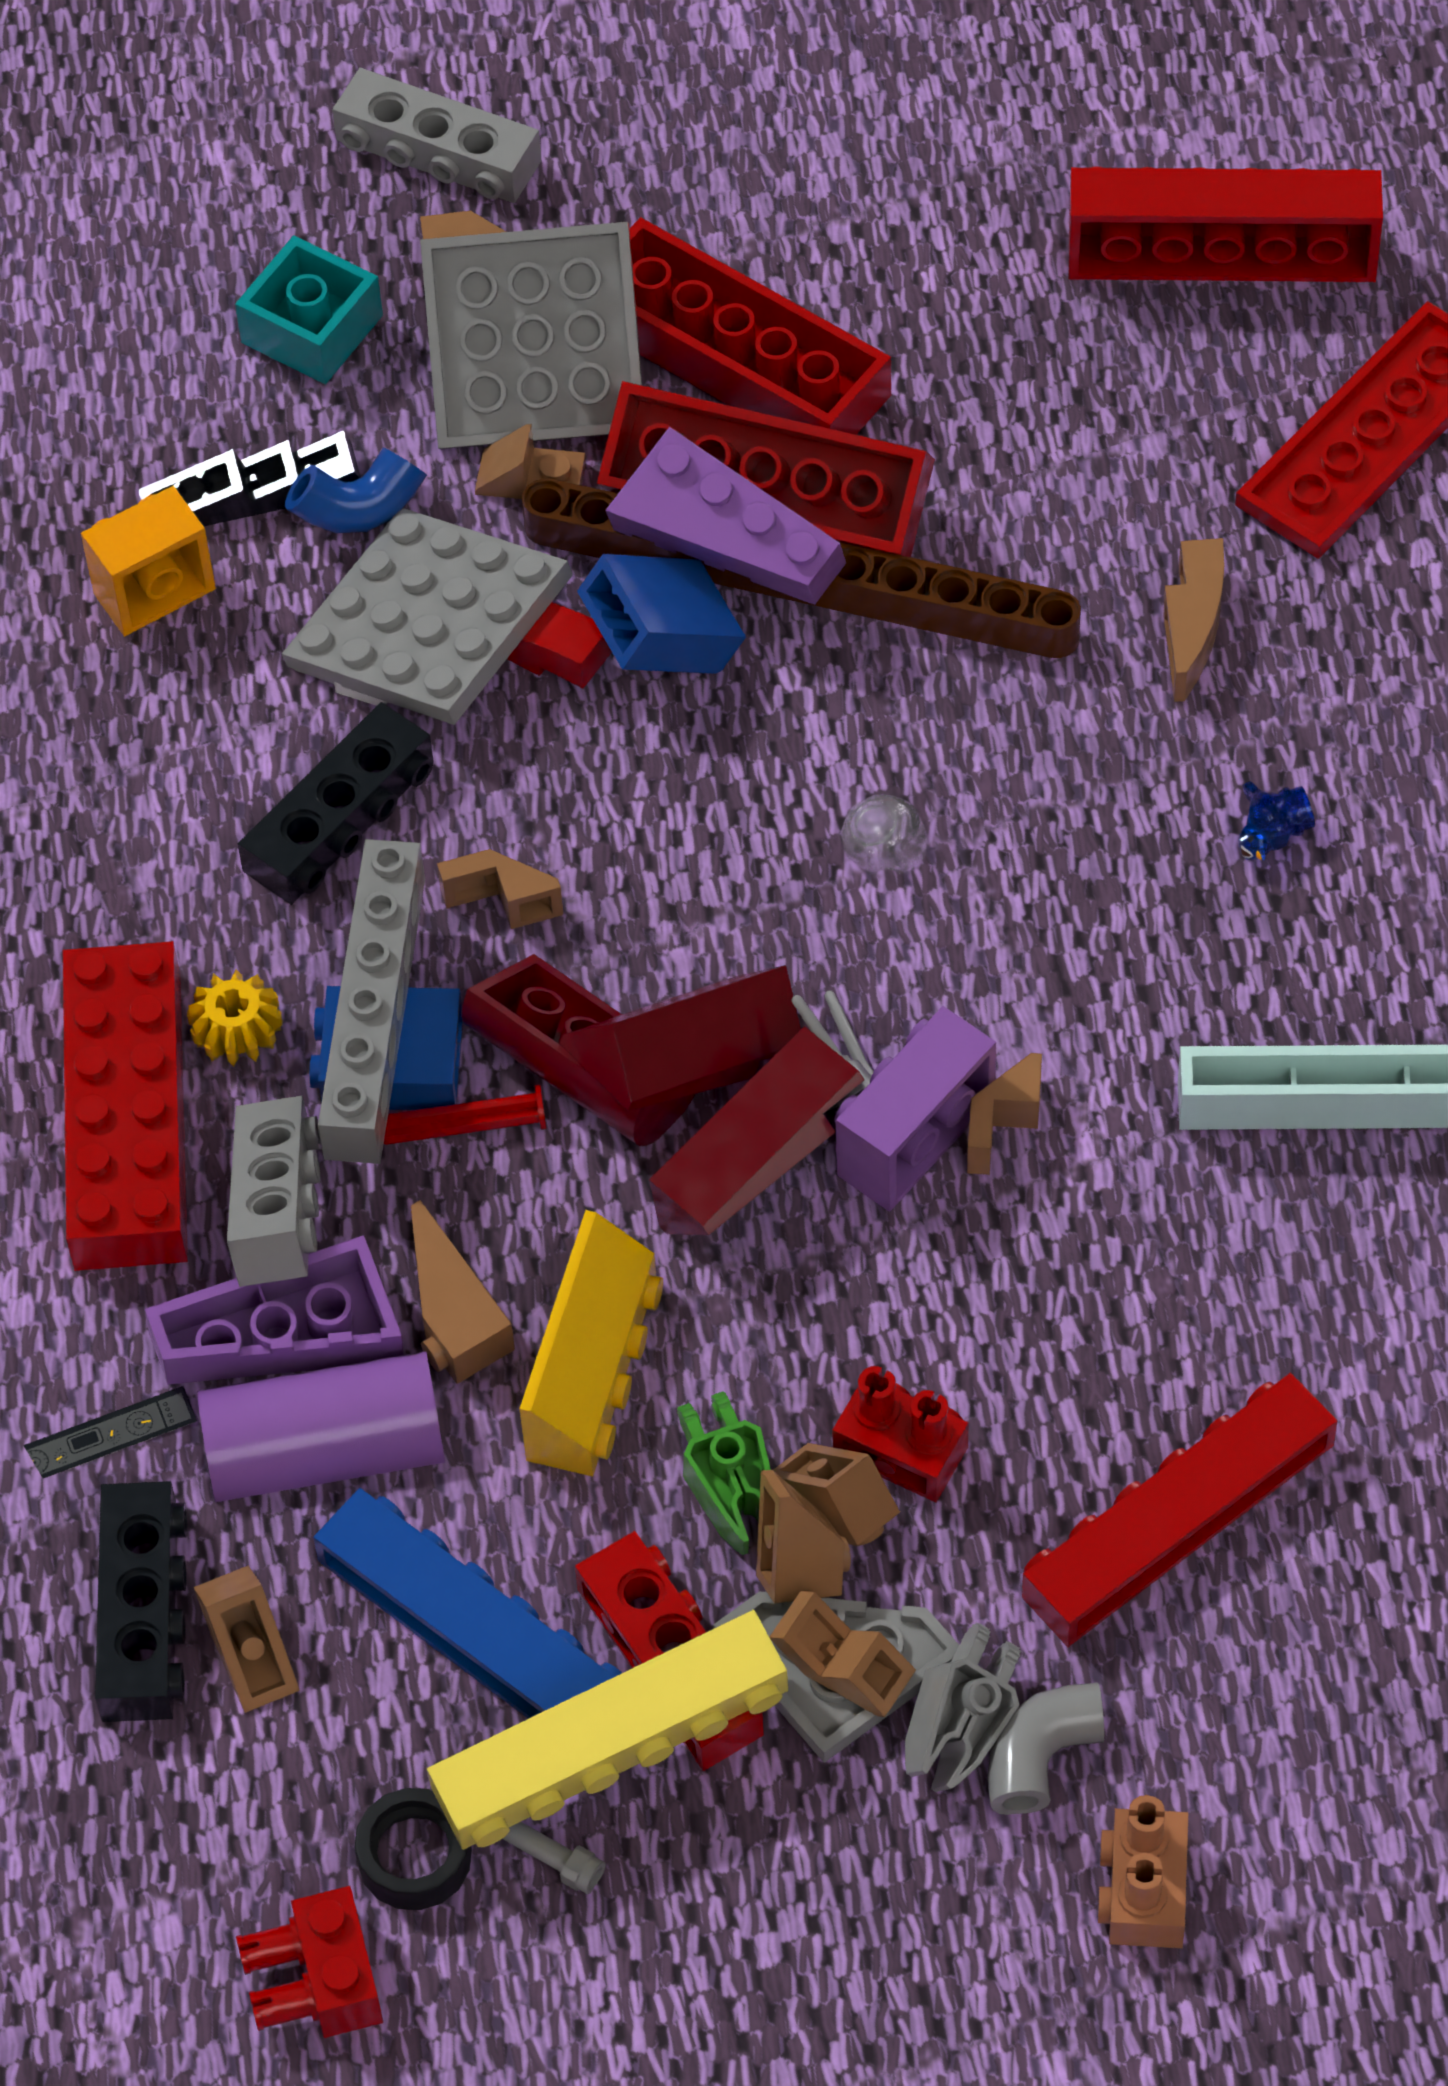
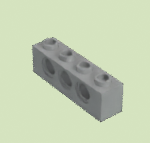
M363 68L358 69L332 109L336 140L342 142L348 149L356 152L365 150L385 157L390 163L398 167L405 168L410 166L430 173L435 179L443 183L455 182L470 187L488 199L501 198L515 203L542 161L538 129Z
M302 1096L236 1106L227 1244L239 1287L307 1277L309 1253L317 1252V1236L312 1218L319 1216L318 1198L314 1184L320 1183V1168L315 1150H321L322 1145L318 1129V1119L316 1116H307Z

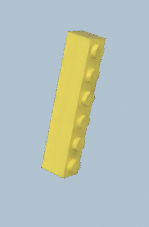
M755 1610L749 1611L428 1767L427 1772L431 1789L462 1850L474 1844L477 1847L492 1845L509 1833V1827L529 1817L534 1821L545 1819L558 1812L564 1806V1800L585 1790L588 1794L600 1792L613 1785L619 1779V1773L638 1764H641L642 1767L658 1764L673 1753V1747L693 1737L699 1741L711 1738L727 1727L728 1720L748 1710L751 1714H758L770 1709L782 1699V1694L788 1691L787 1669Z

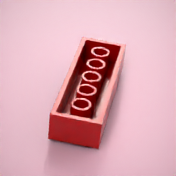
M1071 167L1068 279L1376 282L1383 224L1382 171L1307 168Z
M642 217L630 227L640 355L729 406L855 435L892 396L891 356Z
M622 381L597 484L610 492L619 493L666 430L671 427L836 541L911 557L935 459L927 451Z
M174 941L63 950L66 1241L74 1271L188 1262L181 974Z

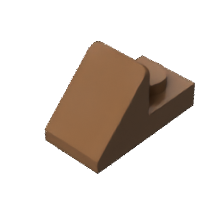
M526 424L483 449L475 495L522 499L525 488L533 481L540 479H555L582 485L586 467V454L583 452L534 448L532 424Z

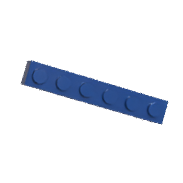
M359 1487L313 1537L318 1562L528 1719L622 1674L612 1664L604 1662L600 1666L584 1654L585 1650L581 1643L569 1632L563 1629H558L555 1632L542 1623L536 1610L526 1600L517 1595L509 1598L496 1589L492 1578L480 1566L473 1562H468L464 1565L449 1554L450 1551L445 1542L434 1532L428 1529H423L419 1532L405 1521L402 1511L386 1497L379 1496L375 1499Z

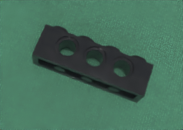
M380 702L237 843L242 871L290 905L304 892L306 894L313 893L323 882L326 870L340 856L342 858L349 857L359 846L362 834L375 821H385L396 808L398 798L411 785L414 787L420 786L428 778L434 763L430 734L383 702ZM374 770H382V771H380V772H374V773L371 772V771H374ZM340 805H347L346 807H343V808H334V807L340 806ZM302 841H311L306 844H298Z
M171 1481L101 1484L95 1700L102 1722L173 1719L174 1699L184 1698L183 1663H174L175 1645L185 1644L186 1623L184 1609H175L176 1591H186L187 1571L185 1556H176L177 1538L187 1537L188 1520L186 1503H176ZM140 1544H156L155 1548L147 1553L137 1554L132 1552ZM141 1596L155 1597V1600L147 1606H131V1603ZM142 1649L155 1651L150 1658L143 1661H132L129 1659L133 1653Z

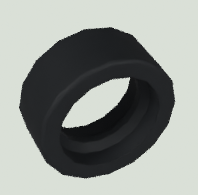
M404 1788L383 1795L367 1808L356 1828L354 1849L364 1885L379 1901L394 1908L423 1910L442 1904L460 1889L470 1871L472 1848L470 1846L462 1850L434 1792L430 1789ZM410 1818L428 1819L436 1823L446 1833L449 1842L448 1857L445 1863L432 1874L417 1879L398 1878L389 1874L381 1866L377 1855L379 1841L384 1832L395 1823Z

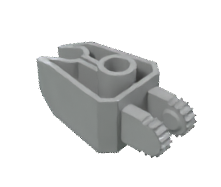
M977 1622L968 1629L963 1639H961L962 1642L958 1646L951 1662L925 1670L905 1739L906 1774L910 1777L927 1774L940 1754V1760L931 1787L935 1792L952 1789L981 1764L1020 1706L1015 1688L1008 1684L1015 1669V1664L1020 1657V1648L1011 1642L1006 1641L1002 1643L991 1658L992 1660L987 1669H983L978 1663L991 1632L989 1631L990 1629Z

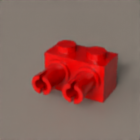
M870 1366L859 1375L858 1387L832 1429L833 1448L869 1454L882 1478L937 1503L968 1449L969 1422L964 1421L955 1410L948 1407V1401L941 1394L936 1401L935 1392L931 1390H923L912 1397L904 1387L896 1383L895 1376L887 1370L883 1377L882 1367Z
M351 1885L291 1900L294 1916L289 1917L290 1924L244 1936L242 1934L236 1936L245 1975L251 1974L253 1971L299 1960L300 1966L306 1964L308 1971L302 1973V1980L256 1992L255 1990L249 1992L258 2031L264 2030L266 2027L312 2016L313 2022L320 2020L324 2038L384 2023Z

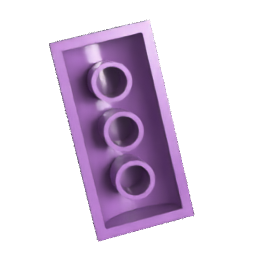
M426 1351L197 1391L202 1433L215 1502L445 1463Z

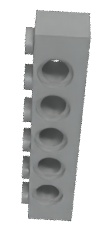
M365 839L318 1121L324 1160L381 1163L425 885L420 843Z

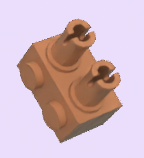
M1144 1795L1133 1799L1129 1809L1115 1808L1114 1829L1101 1831L1100 1866L1112 1867L1111 1887L1099 1886L1098 1923L1110 1924L1109 1944L1183 1948L1186 1908L1188 1812L1165 1811L1162 1801L1153 1796Z

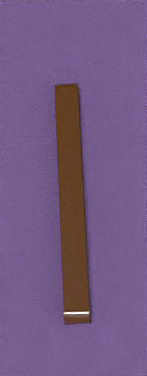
M555 479L533 481L523 491L522 508L525 532L532 542L539 545L600 558L602 554L700 560L678 551L673 553L657 547L654 542L632 535L630 537L614 531L605 510L618 493ZM839 542L846 564L814 605L754 583L746 576L726 569L722 571L708 566L701 560L714 584L1049 658L1069 656L1079 645L1081 606L1072 594L1058 589Z

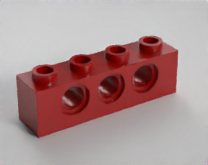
M636 1531L575 1565L577 1590L631 1668L665 1653L660 1649L668 1643L680 1642L684 1644L706 1633L700 1624V1621L703 1620L702 1613L692 1595L686 1589L681 1592L677 1591L668 1578L671 1576V1570L661 1551L655 1545L647 1548ZM640 1597H648L656 1601L652 1606L644 1609L634 1608L629 1605L634 1599ZM748 1710L728 1720L727 1727L717 1735L700 1741L693 1737L683 1743L702 1771H705L764 1736V1712L751 1714Z

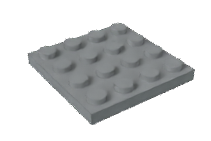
M617 222L420 239L438 449L491 445L526 424H532L533 441L609 435L622 381L642 385L629 223Z
M402 508L389 521L283 651L282 656L286 665L298 672L333 684L336 682L342 685V687L455 725L573 574L567 560Z

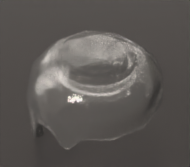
M892 794L873 795L855 804L848 810L840 832L846 856L854 863H857L859 867L873 875L884 869L894 870L900 875L909 872L925 858L929 843L928 835L917 809L912 804Z

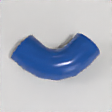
M382 447L369 470L361 478L353 482H343L329 475L316 465H310L301 472L292 484L285 500V507L305 522L335 534L368 532L389 522L415 496L427 474L404 458Z

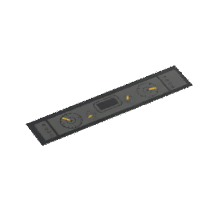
M181 1386L23 1446L42 1479L195 1423L197 1419L185 1388Z

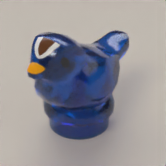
M1251 781L1242 785L1244 795L1250 802L1246 826L1242 829L1238 838V846L1244 859L1264 860L1270 851L1280 850L1285 847L1291 835L1301 836L1305 830L1315 827L1313 810L1302 786L1293 789L1284 787L1276 794L1262 791Z

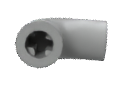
M1099 1683L1066 1685L1040 1692L1030 1697L1018 1707L990 1749L987 1780L990 1806L993 1811L1009 1815L1033 1813L1044 1809L1051 1801L1047 1772L1048 1762L1052 1755L1062 1748L1073 1745L1104 1743V1718Z

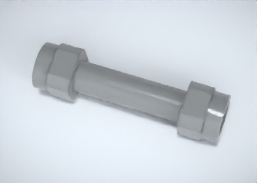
M523 1822L509 1827V1833L503 1838L508 1843L561 1872L560 1877L563 1884L586 1894L592 1892L606 1867L604 1861L595 1857V1854L579 1845L572 1851Z

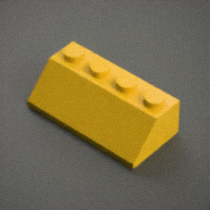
M585 1210L519 1408L526 1461L592 1477L599 1458L608 1460L612 1452L616 1426L611 1425L610 1422L615 1408L625 1409L632 1385V1376L626 1375L631 1358L640 1360L643 1355L648 1327L642 1325L647 1309L656 1311L663 1290V1277L656 1276L655 1254L597 1212Z

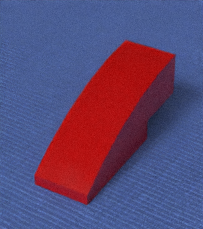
M551 602L507 660L538 676L544 670H547L584 689L612 651L593 618Z

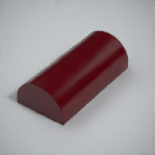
M535 954L467 989L462 1006V1020L467 1027L638 1146H647L660 1139L685 1112L695 1094L627 1111L560 1044L563 1034L622 1014Z

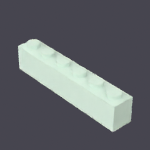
M1448 1045L1180 1046L1178 1070L1179 1130L1448 1128Z

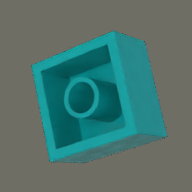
M295 235L290 238L235 303L242 344L325 385L383 316L379 278L377 275Z

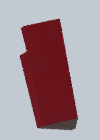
M783 965L738 975L563 1034L560 1044L627 1111L749 1080L755 1075L759 1062L773 1058L801 1030L797 1009L792 1003L793 992L787 967Z
M804 1026L649 1179L660 1228L666 1234L710 1235L835 1133L824 1113L865 1080L859 1070Z

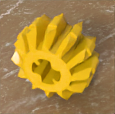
M236 969L231 976V980L223 981L213 973L211 980L212 988L196 987L194 994L195 1003L188 1005V1023L192 1026L190 1029L192 1041L196 1044L197 1048L205 1047L206 1055L211 1061L216 1060L226 1052L227 1061L234 1067L241 1053L246 1052L247 1056L256 1062L259 1056L258 1046L274 1049V1043L276 1042L275 1032L280 1031L283 1025L282 1014L278 1010L279 1001L276 992H274L273 988H265L264 981L260 979L258 974L243 981L242 974Z

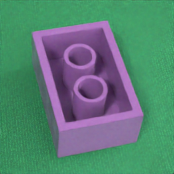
M944 1006L929 1021L926 1019L920 1020L909 1033L906 1045L894 1058L886 1057L874 1070L870 1084L858 1096H849L839 1107L834 1118L836 1123L835 1151L837 1176L890 1212L969 1127L971 1098L996 1078V1041Z

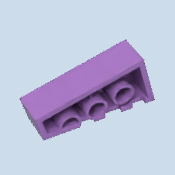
M671 427L666 430L605 510L614 531L630 537L632 535L654 542L657 547L673 553L678 551L704 561L708 566L722 571L726 569L746 576L754 583L814 605L846 564L841 544Z
M364 1235L318 1250L317 1252L309 1253L307 1277L239 1287L238 1280L235 1278L145 1309L149 1335L167 1385L320 1370L404 1355L402 1334Z

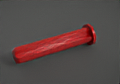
M535 1085L536 1093L388 1114L384 1144L388 1145L540 1123L541 1130L547 1129L541 1085Z

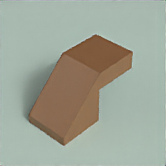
M488 849L437 863L440 891L446 909L499 894L511 929L563 915L561 887L558 878L496 851Z
M1030 1053L971 1098L967 1156L968 1174L990 1175L993 1126L1038 1129L1042 1054Z
M800 1591L769 1637L805 1676L879 1717L887 1715L916 1671L881 1632L850 1630L815 1592Z

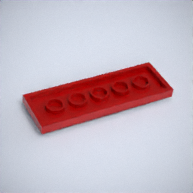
M1427 301L1236 492L1235 506L1319 559L1448 428V313Z

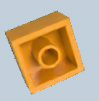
M174 485L157 494L146 496L138 504L111 518L99 520L91 528L81 532L93 594L124 637L216 589L205 527Z

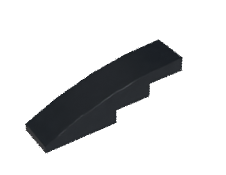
M342 431L297 451L288 440L243 460L237 456L234 450H230L141 488L139 493L142 500L146 496L157 494L174 485L202 525L209 526L286 509L285 500L292 484L301 472L310 465H316L329 475L343 482H353L361 478L352 443L345 432Z

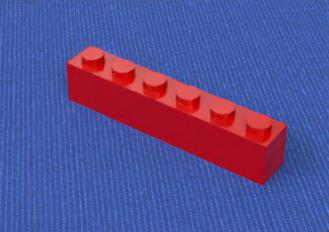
M1291 1372L1276 1384L1267 1382L1261 1385L1249 1397L1244 1408L1232 1417L1223 1415L1212 1422L1205 1430L1199 1442L1187 1451L1184 1448L1173 1451L1164 1459L1155 1475L1143 1484L1140 1481L1129 1484L1119 1493L1111 1508L1099 1517L1089 1515L1081 1520L1071 1531L1069 1539L1055 1550L1051 1551V1549L1047 1548L1037 1553L1024 1568L1022 1579L1023 1600L1067 1647L1071 1646L1332 1448L1335 1443L1338 1420Z

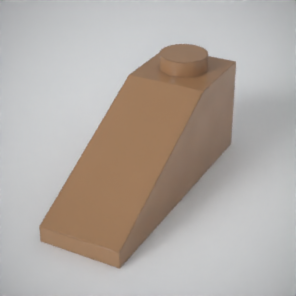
M421 1200L411 1205L422 1317L426 1340L421 1342L423 1352H427L428 1361L437 1372L446 1369L456 1384L515 1350L512 1324Z

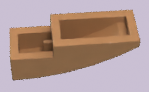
M1223 538L1181 541L1179 556L1180 585H1165L1163 619L1174 702L1186 700L1199 680L1212 652L1220 621L1225 567Z

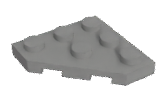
M759 1591L713 1624V1629L749 1611L755 1610L770 1637L793 1601L774 1604L767 1592ZM821 1598L850 1630L881 1632L916 1669L885 1717L874 1715L805 1676L773 1643L787 1669L788 1691L782 1694V1699L775 1707L824 1763L919 1693L925 1670L952 1661L959 1644L927 1608L902 1605V1610L867 1607V1602Z

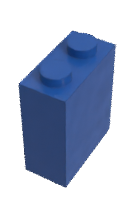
M602 554L577 590L622 670L716 674L724 669L746 638L701 560Z
M327 986L325 1007H316L314 1037L316 1041L322 1042L320 1055H311L309 1076L310 1087L319 1088L321 1102L341 986ZM408 987L389 1110H419L457 1104L463 1030L460 988Z

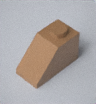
M807 1443L773 1469V1471L826 1515L840 1537H845L850 1545L861 1546L874 1541L883 1533L884 1525L900 1513L869 1454Z
M761 1471L756 1576L774 1604L794 1601L800 1591L815 1592L820 1598L841 1596L843 1572H848L851 1565L850 1548L846 1538L840 1537L826 1515L775 1471Z
M249 1565L193 1587L212 1639L244 1713L300 1691L263 1587Z

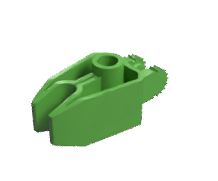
M722 1391L711 1395L712 1412L720 1425L718 1430L705 1434L699 1415L692 1407V1404L688 1403L677 1407L680 1425L688 1442L684 1452L683 1478L718 1534L734 1550L745 1555L748 1554L749 1538L741 1518V1513L743 1511L744 1515L753 1516L759 1523L761 1471L771 1469L761 1427L746 1420L739 1422L728 1396Z

